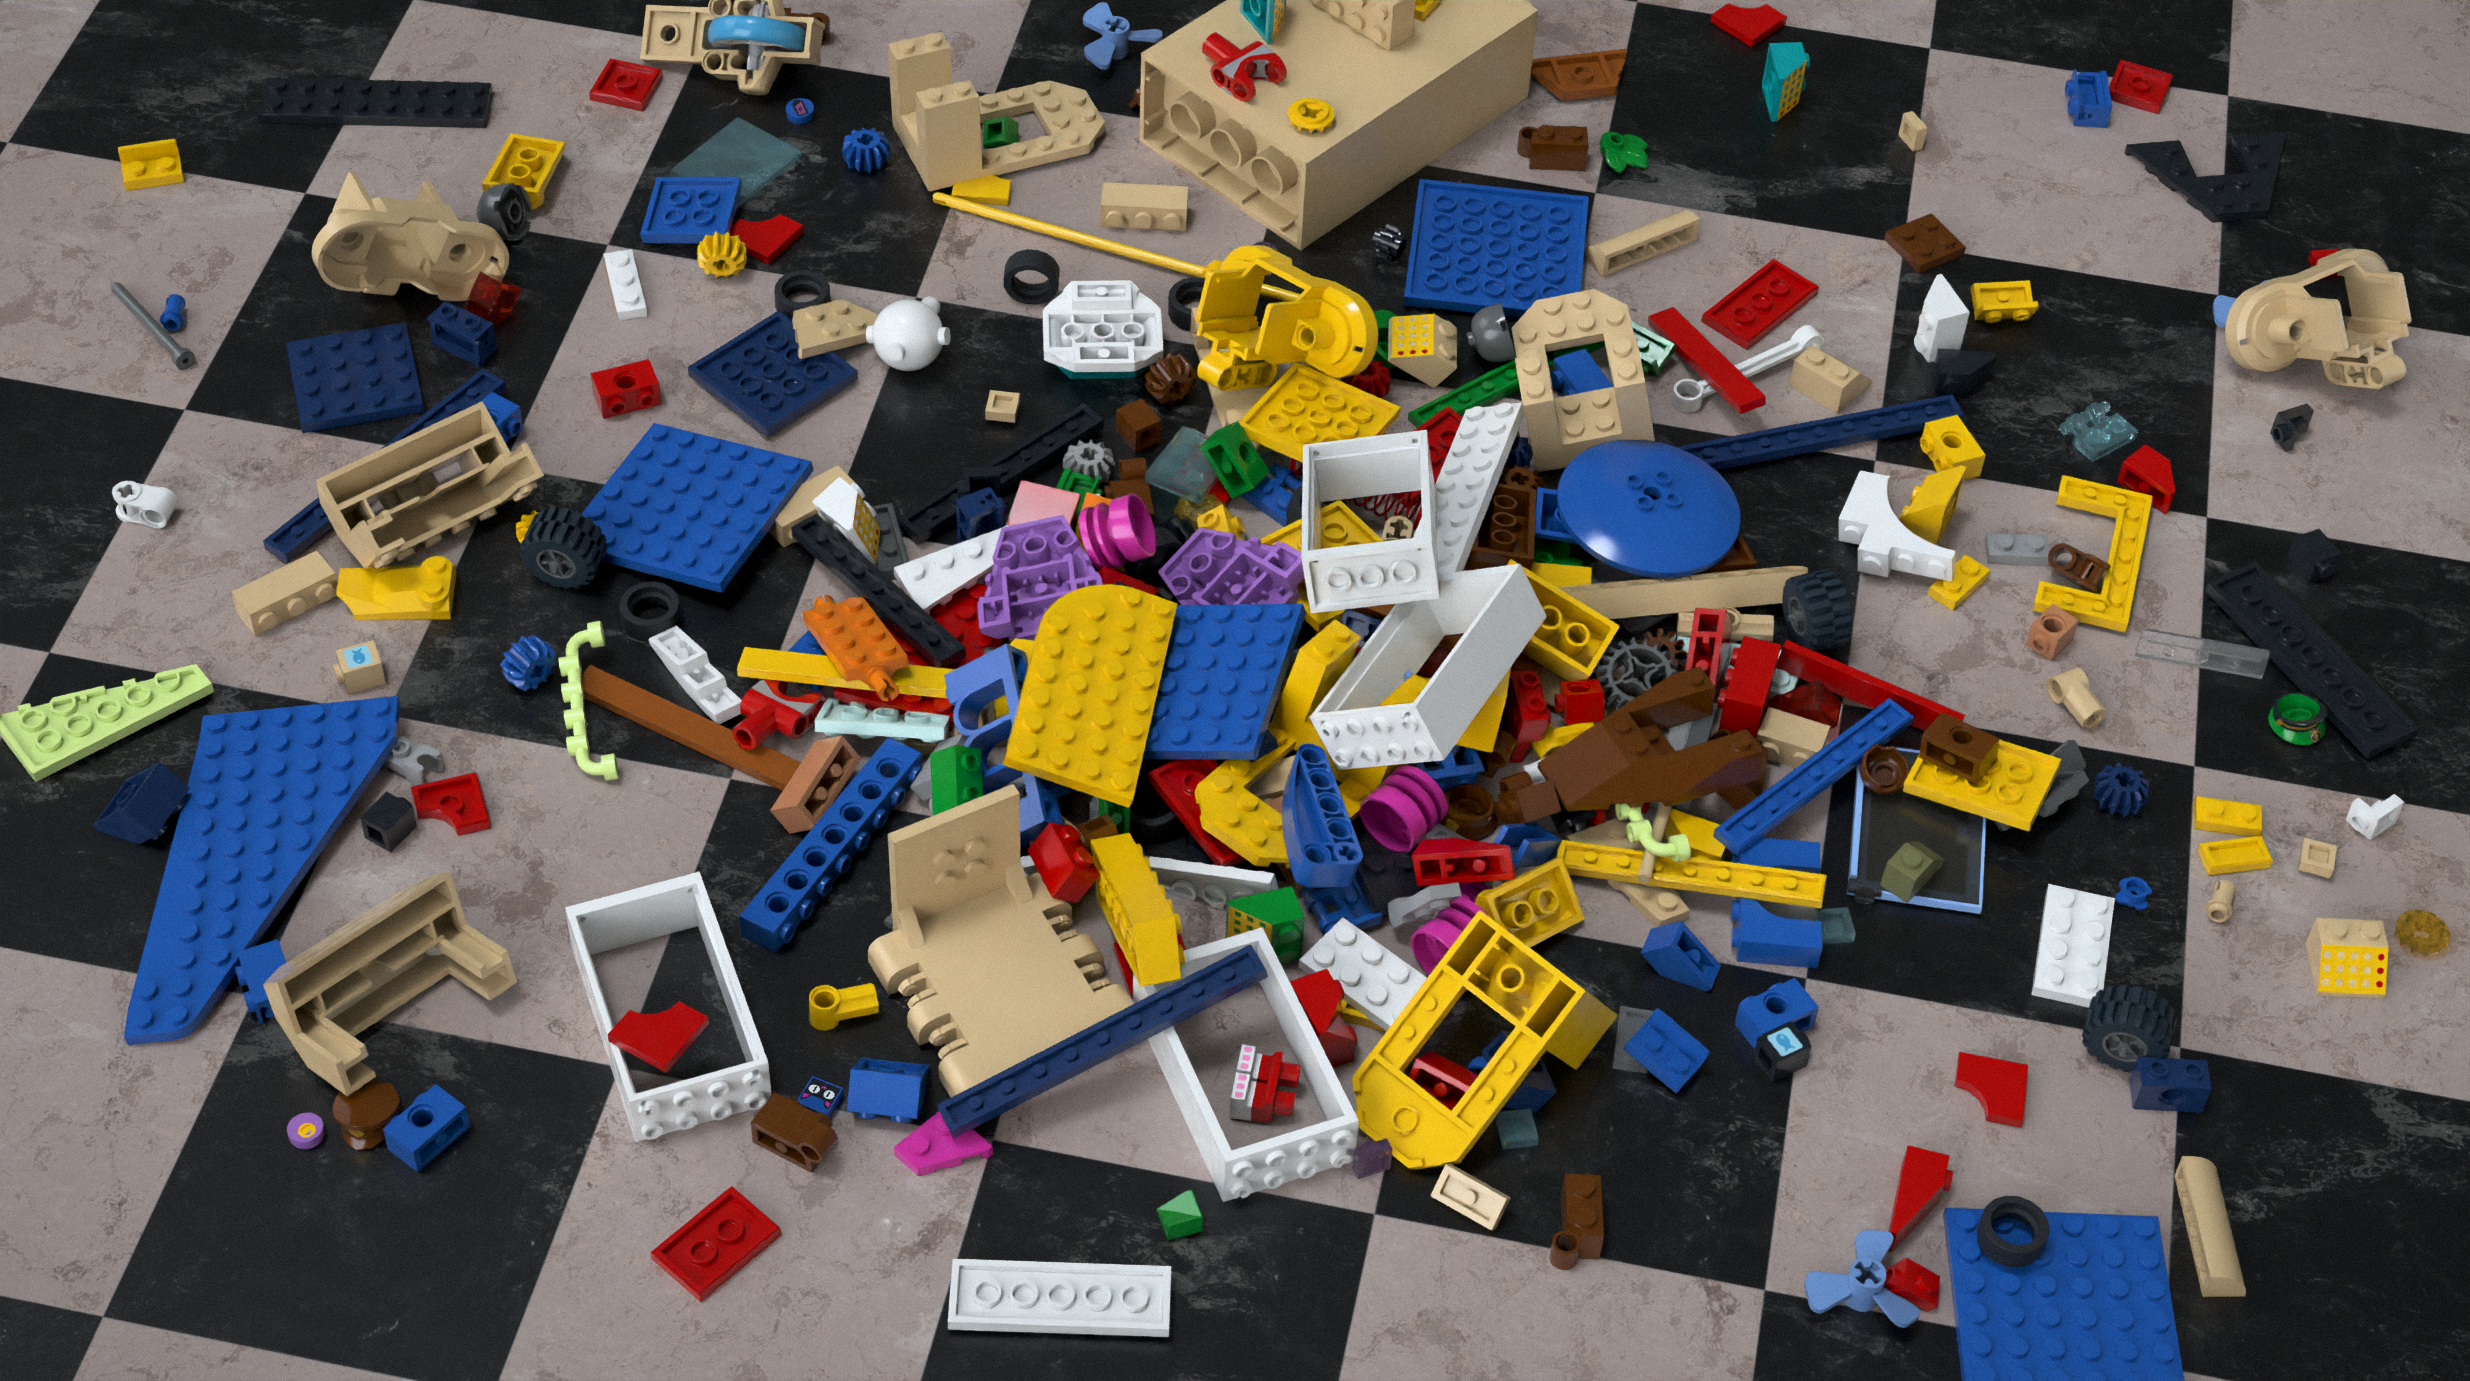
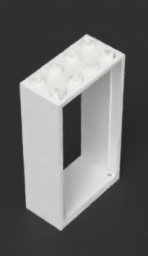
M1427 430L1303 445L1301 559L1310 613L1440 598L1435 485ZM1421 490L1423 537L1321 549V502Z
M1521 564L1439 574L1440 598L1396 603L1309 717L1338 770L1445 760L1547 617ZM1464 633L1413 703L1379 706L1384 699L1404 683L1403 675L1408 670L1412 674H1417L1445 635Z
M700 872L565 907L572 951L635 1142L655 1139L666 1133L680 1129L687 1130L698 1124L712 1120H722L733 1114L762 1108L772 1096L768 1060ZM698 926L747 1063L636 1094L622 1049L608 1040V1033L614 1028L591 955Z
M1263 927L1184 950L1185 965L1180 966L1181 979L1140 987L1133 973V1001L1137 1003L1251 944L1268 974V977L1259 981L1327 1119V1121L1231 1150L1174 1027L1172 1026L1148 1038L1223 1202L1237 1199L1238 1197L1243 1199L1251 1193L1267 1188L1275 1189L1286 1182L1298 1178H1310L1317 1172L1333 1167L1341 1168L1343 1164L1355 1161L1359 1120Z

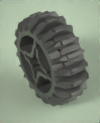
M1634 637L1630 640L1629 646L1622 640L1618 643L1617 649L1610 646L1607 649V656L1602 655L1599 660L1600 666L1596 667L1595 676L1604 690L1606 710L1614 707L1616 710L1620 709L1652 688L1651 686L1655 685L1657 680H1664L1672 674L1681 672L1676 670L1678 667L1677 660H1669L1671 657L1670 650L1661 653L1659 642L1650 647L1648 646L1649 641L1647 638L1643 640L1642 644H1637ZM1624 665V675H1621L1619 680L1613 681L1612 674L1616 669Z

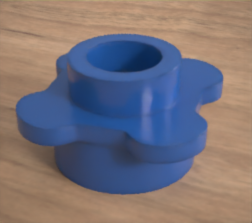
M2138 877L2122 879L2119 883L2120 892L2115 895L2116 902L2121 905L2125 904L2129 907H2135L2139 911L2145 910L2148 906L2146 899L2152 893L2151 887Z

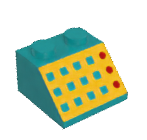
M1241 0L1240 13L1267 44L1273 43L1283 21L1286 0Z
M1802 42L1769 43L1762 90L1771 122H1777L1797 105L1801 91L1805 90L1804 72L1809 69L1810 58L1809 54L1804 52Z

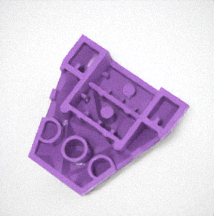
M1064 515L1016 524L1001 529L992 557L994 567L992 573H987L985 579L987 589L984 597H980L977 604L980 632L996 639L1007 637L1011 642L1015 638L1034 641L1037 628L1045 612L1054 602L1076 589L1093 585H1104L1100 574L1095 571L1089 556L1082 550L1078 538Z
M1199 528L1158 571L1181 605L1295 604L1300 595L1296 586L1304 579L1301 552L1286 543L1276 542L1272 546L1262 544L1259 538L1250 537L1248 541L1236 539L1233 533Z

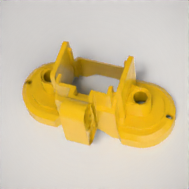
M1264 245L1241 246L1234 249L1224 259L1219 271H1209L1206 275L1196 314V321L1200 323L1197 335L1204 336L1213 341L1210 355L1205 356L1199 363L1197 374L1201 380L1217 389L1231 391L1266 387L1276 378L1279 365L1285 363L1305 361L1311 369L1332 378L1357 375L1371 363L1378 343L1377 322L1370 305L1356 292L1335 281L1314 277L1292 265L1291 258ZM1274 273L1304 289L1295 301L1269 303L1265 310L1262 325L1258 327L1259 322L1256 321L1257 316L1254 314L1265 275ZM1356 346L1362 347V352L1356 351ZM1219 349H1229L1230 351L1222 353Z

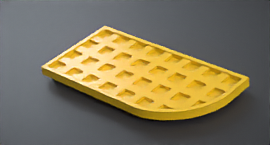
M1112 584L1093 585L1076 589L1054 602L1045 612L1037 628L1002 765L1129 808L1134 798L1178 603L1132 587Z

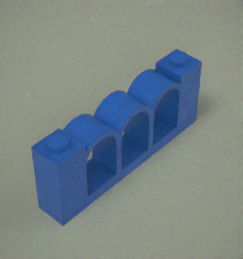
M1004 644L944 675L947 687L946 696L950 704L955 706L953 712L954 724L961 734L968 737L964 746L981 749L983 796L997 791L1006 784L1023 776L1027 796L1020 799V849L1029 846V841L1036 840L1049 822L1063 825L1054 782L1004 766L1002 763L987 769V758L991 749L1010 736L1028 667L1026 652L1009 644ZM1006 694L1009 713L978 728L979 715L984 706Z

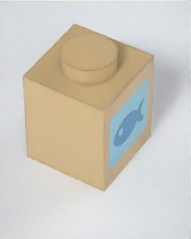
M374 640L335 650L338 664L332 665L337 683L344 682L347 694L386 684L382 663Z

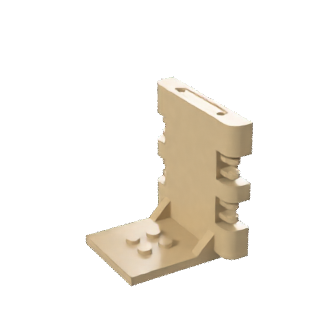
M1014 784L888 834L893 932L885 934L872 942L868 949V961L888 995L898 991L903 996L916 994L907 1003L910 1008L907 1021L908 1028L918 1045L920 1046L927 1042H931L934 1046L946 1044L938 1053L941 1059L938 1071L939 1079L950 1098L1135 1004L1122 984H1113L1108 978L1097 980L1104 972V956L1090 935L1080 934L1077 930L1066 931L1073 923L1072 907L1069 902L1052 898L1039 872L1027 877L1025 876L1020 861V793Z

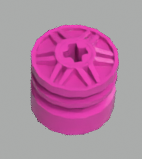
M1130 493L1112 499L1109 506L1106 503H1100L1095 507L1084 508L1080 512L1079 528L1082 542L1092 564L1098 570L1105 566L1108 568L1123 566L1126 559L1130 562H1136L1154 556L1157 543L1155 529L1147 507L1137 494Z
M1403 765L1399 766L1382 782L1381 786H1378L1360 803L1359 814L1362 824L1378 844L1395 853H1408L1426 836V833L1430 832L1447 815L1448 804L1439 785L1427 773L1417 767Z
M1463 898L1450 902L1451 907L1439 911L1434 919L1427 921L1412 935L1411 948L1414 957L1428 976L1476 913L1481 910L1488 916L1482 908L1472 901Z

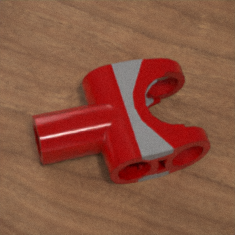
M1214 32L1206 38L1202 45V53L1216 62L1210 70L1215 84L1240 101L1247 102L1255 97L1256 88L1252 80L1262 79L1277 84L1284 81L1287 77L1284 62L1273 50L1260 41H1255L1240 49L1222 35Z
M763 679L750 688L743 696L740 712L747 716V718L733 728V737L741 748L748 751L756 748L776 731L797 740L815 725V718L826 701L825 696L813 692L800 697H789L785 695L788 682Z

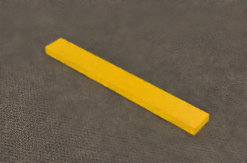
M744 647L737 666V673L740 677L875 691V689H871L860 679L846 682L830 658L825 655ZM908 664V667L895 670L891 679L898 686L899 694L948 699L944 675L955 669Z
M1562 840L1559 845L1557 857H1562L1569 875L1643 884L1637 880L1645 852L1643 850ZM1657 856L1650 882L1643 885L1822 908L1827 875L1690 857L1686 861L1674 862L1671 857Z

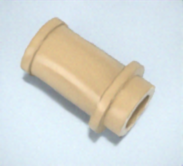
M2221 880V885L2219 881L2215 883L2212 898L2206 904L2205 910L2207 915L2214 922H2224L2233 913L2231 903L2236 887L2228 880Z

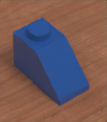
M1683 921L1652 928L1640 953L1660 976L1703 991H1710L1721 967V964Z

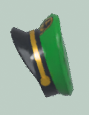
M2289 692L2276 699L2274 706L2270 709L2268 720L2273 731L2282 739L2296 745L2308 746L2318 742L2325 735V718L2328 715V709L2318 699L2308 694Z

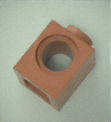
M2052 604L2032 623L2026 645L2052 661L2073 641L2079 619Z

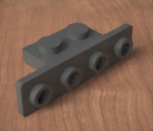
M2067 740L2050 754L2062 760L2056 778L2039 810L2038 815L2041 817H2047L2056 813L2061 803L2076 797L2079 794V789L2089 782L2083 770L2086 768V762L2075 740ZM1995 821L2000 831H2006L2011 827Z

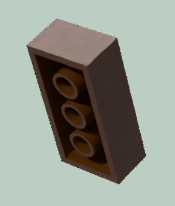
M1497 483L1467 559L1466 571L1506 566L1510 559L1521 564L1526 569L1532 570L1535 541L1536 489Z

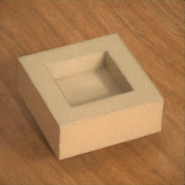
M1913 111L1904 113L1898 135L1913 152L1923 149L1927 134L1925 123Z
M990 390L985 410V419L1015 423L1020 404V393Z
M2304 837L2297 870L2331 878L2337 846Z

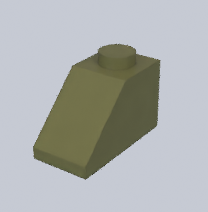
M1918 841L1906 842L1887 862L1880 886L1905 903H1908L1945 863V859Z

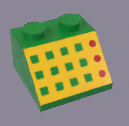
M1290 886L1228 900L1225 938L1263 927L1280 963L1288 964L1302 958L1305 917L1293 887Z

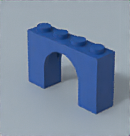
M1761 838L1739 856L1731 852L1730 862L1819 874L1820 842ZM1736 897V901H1732L1730 920L1736 921V927H1732L1730 946L1736 948L1737 962L1806 968L1818 967L1822 952V921L1779 917L1765 910L1755 899Z

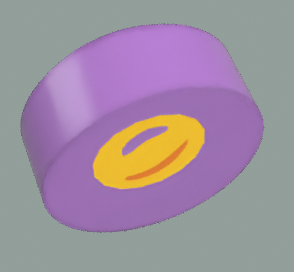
M301 1113L290 1120L287 1126V1133L293 1146L299 1149H310L322 1142L325 1136L323 1121L318 1115L314 1113Z

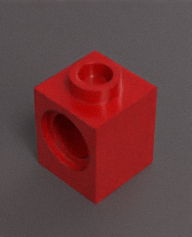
M1597 679L1559 682V694H1555L1554 704L1556 713L1561 714L1566 725L1600 722L1604 719V690Z

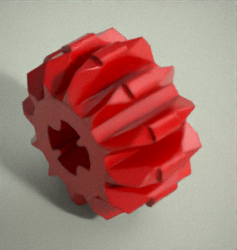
M1372 359L1368 367L1361 373L1350 377H1341L1342 382L1381 399L1390 390L1389 368L1383 366V361L1374 362Z

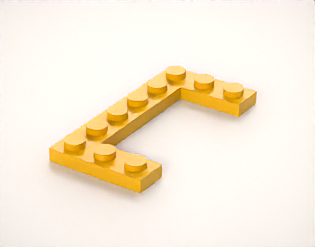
M2062 475L2056 504L2116 518L2107 560L2111 568L2109 571H2105L2100 595L2039 581L2032 611L2043 613L2052 604H2055L2079 619V622L2125 633L2128 626L2153 496Z

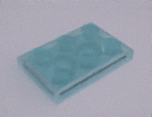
M1182 426L1146 471L1144 482L1200 504L1219 480L1199 448L1210 436L1200 433L1195 429Z

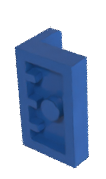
M1658 1008L1623 1048L1676 1094L1710 1055V1051L1700 1041L1692 1037L1671 1017Z

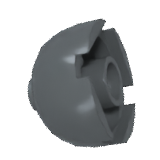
M500 183L491 186L483 192L476 210L479 223L486 224L495 229L503 241L521 240L526 236L530 228L531 222H526L527 212H532L529 195L524 187L514 183Z
M1501 302L1489 305L1477 312L1471 321L1472 331L1467 333L1471 350L1477 348L1480 356L1490 362L1497 363L1515 359L1516 354Z

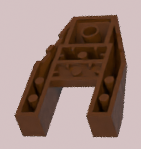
M1699 666L1670 675L1538 762L1537 768L1546 780L1552 779L1557 797L1567 811L1609 809V804L1626 803L1630 808L1643 807V804L1646 802H1662L1664 806H1673L1759 779L1763 750L1748 730L1681 750H1674L1661 730L1712 715L1716 687Z

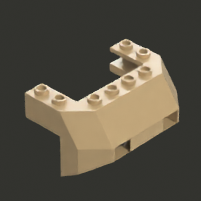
M482 401L320 477L316 481L320 504L338 537L365 569L373 566L379 569L393 562L395 557L400 562L414 555V548L422 544L429 548L443 540L441 535L452 531L455 535L470 527L469 521L479 517L482 522L496 515V508L512 499L517 502L529 496L531 491L539 487L537 482L544 474L526 442L521 444L511 454ZM458 462L464 474L440 485L434 473ZM379 500L384 511L375 516L369 504Z
M447 871L434 874L388 897L280 966L266 980L263 986L276 1020L306 1066L348 1096L376 1077L372 1069L360 1062L369 1055L366 1046L354 1036L372 1024L377 1023L396 1008L406 1004L410 999L428 987L433 986L448 974H451L489 1001L516 984L517 979L508 951L467 924L451 872Z

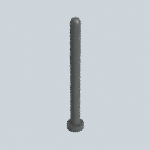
M113 283L111 285L112 292L172 354L173 363L182 370L192 366L195 361L193 352L188 348H182L121 283Z

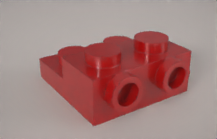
M1510 671L1507 698L1500 721L1501 729L1510 733L1517 741V746L1509 759L1510 763L1523 762L1526 750L1531 748L1532 741H1542L1545 729L1551 723L1550 710L1546 708L1547 704L1543 699V686L1539 684L1540 679L1535 674V671Z

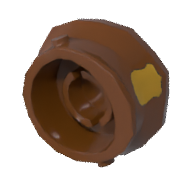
M1464 783L1444 791L1448 811L1447 815L1439 822L1440 824L1468 840L1482 839L1491 834L1497 827L1498 818L1494 812V799L1486 789L1476 784Z
M370 1080L348 1096L341 1091L338 1093L332 1107L334 1121L342 1126V1134L346 1144L357 1151L372 1149L385 1139L383 1129L398 1115L402 1102L392 1084Z

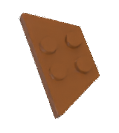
M1618 49L1532 59L1531 76L1562 101L1616 95L1626 61L1627 50Z

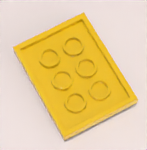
M1999 740L1995 764L1979 783L1975 784L1919 758L1918 755L1904 782L1903 792L2029 832L2056 778L2062 759Z

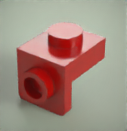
M1905 1258L1885 1269L1886 1280L1883 1288L1897 1296H1901L1927 1312L1938 1306L1939 1275L1909 1258Z

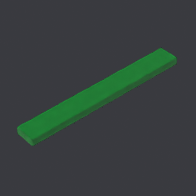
M1605 341L1546 352L1550 373L1556 371V367L1553 364L1554 358L1582 349H1586L1591 354L1605 347ZM1515 359L1409 412L1408 421L1418 428L1447 406L1463 418L1465 411L1476 406L1487 407L1520 390Z

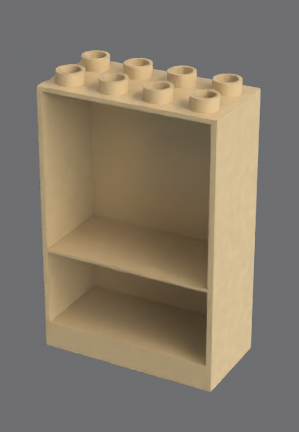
M1226 0L1141 53L1139 141L1301 251L1528 97L1538 9L1534 8L1528 0H1441L1423 21L1414 18L1412 36L1389 51L1309 0H1286L1283 21L1273 43L1267 44L1240 13L1241 0ZM1214 32L1222 35L1240 49L1255 41H1260L1281 58L1287 70V77L1284 81L1277 84L1262 79L1252 80L1256 88L1255 97L1247 102L1240 101L1215 84L1210 70L1216 62L1202 53V45L1206 38ZM1316 98L1327 102L1333 108L1334 120H1332L1331 127H1325L1323 132L1313 130L1312 133L1309 130L1299 131L1297 126L1290 125V119L1287 118L1288 109L1292 103L1299 99Z

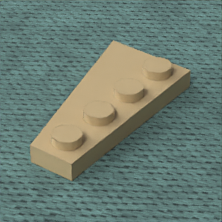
M1615 818L1566 836L1567 841L1645 851L1641 841L1632 843L1629 841L1626 830L1627 823H1629L1627 819L1619 820ZM1608 880L1607 882L1616 891L1621 890L1630 898L1629 903L1656 927L1683 921L1689 917L1690 910L1673 888Z

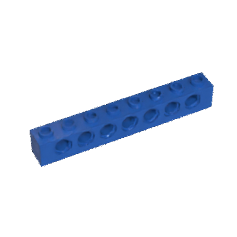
M889 737L884 741L740 914L742 937L774 953L779 950L783 943H788L792 939L795 929L801 921L807 920L810 917L819 899L828 895L837 877L840 874L846 873L855 855L859 851L862 852L867 847L873 833L885 825L890 812L903 803L906 793L923 768L921 752Z

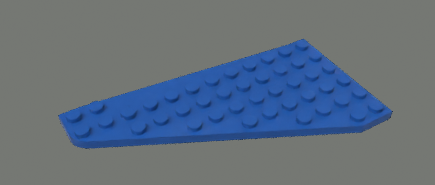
M398 696L206 715L202 717L199 744L187 785L189 790L184 796V805L180 811L128 1007L124 1038L128 1045L178 1040L191 1034L201 1025L236 975L234 967L241 965L237 952L257 945L386 761L391 750L397 745L401 707Z

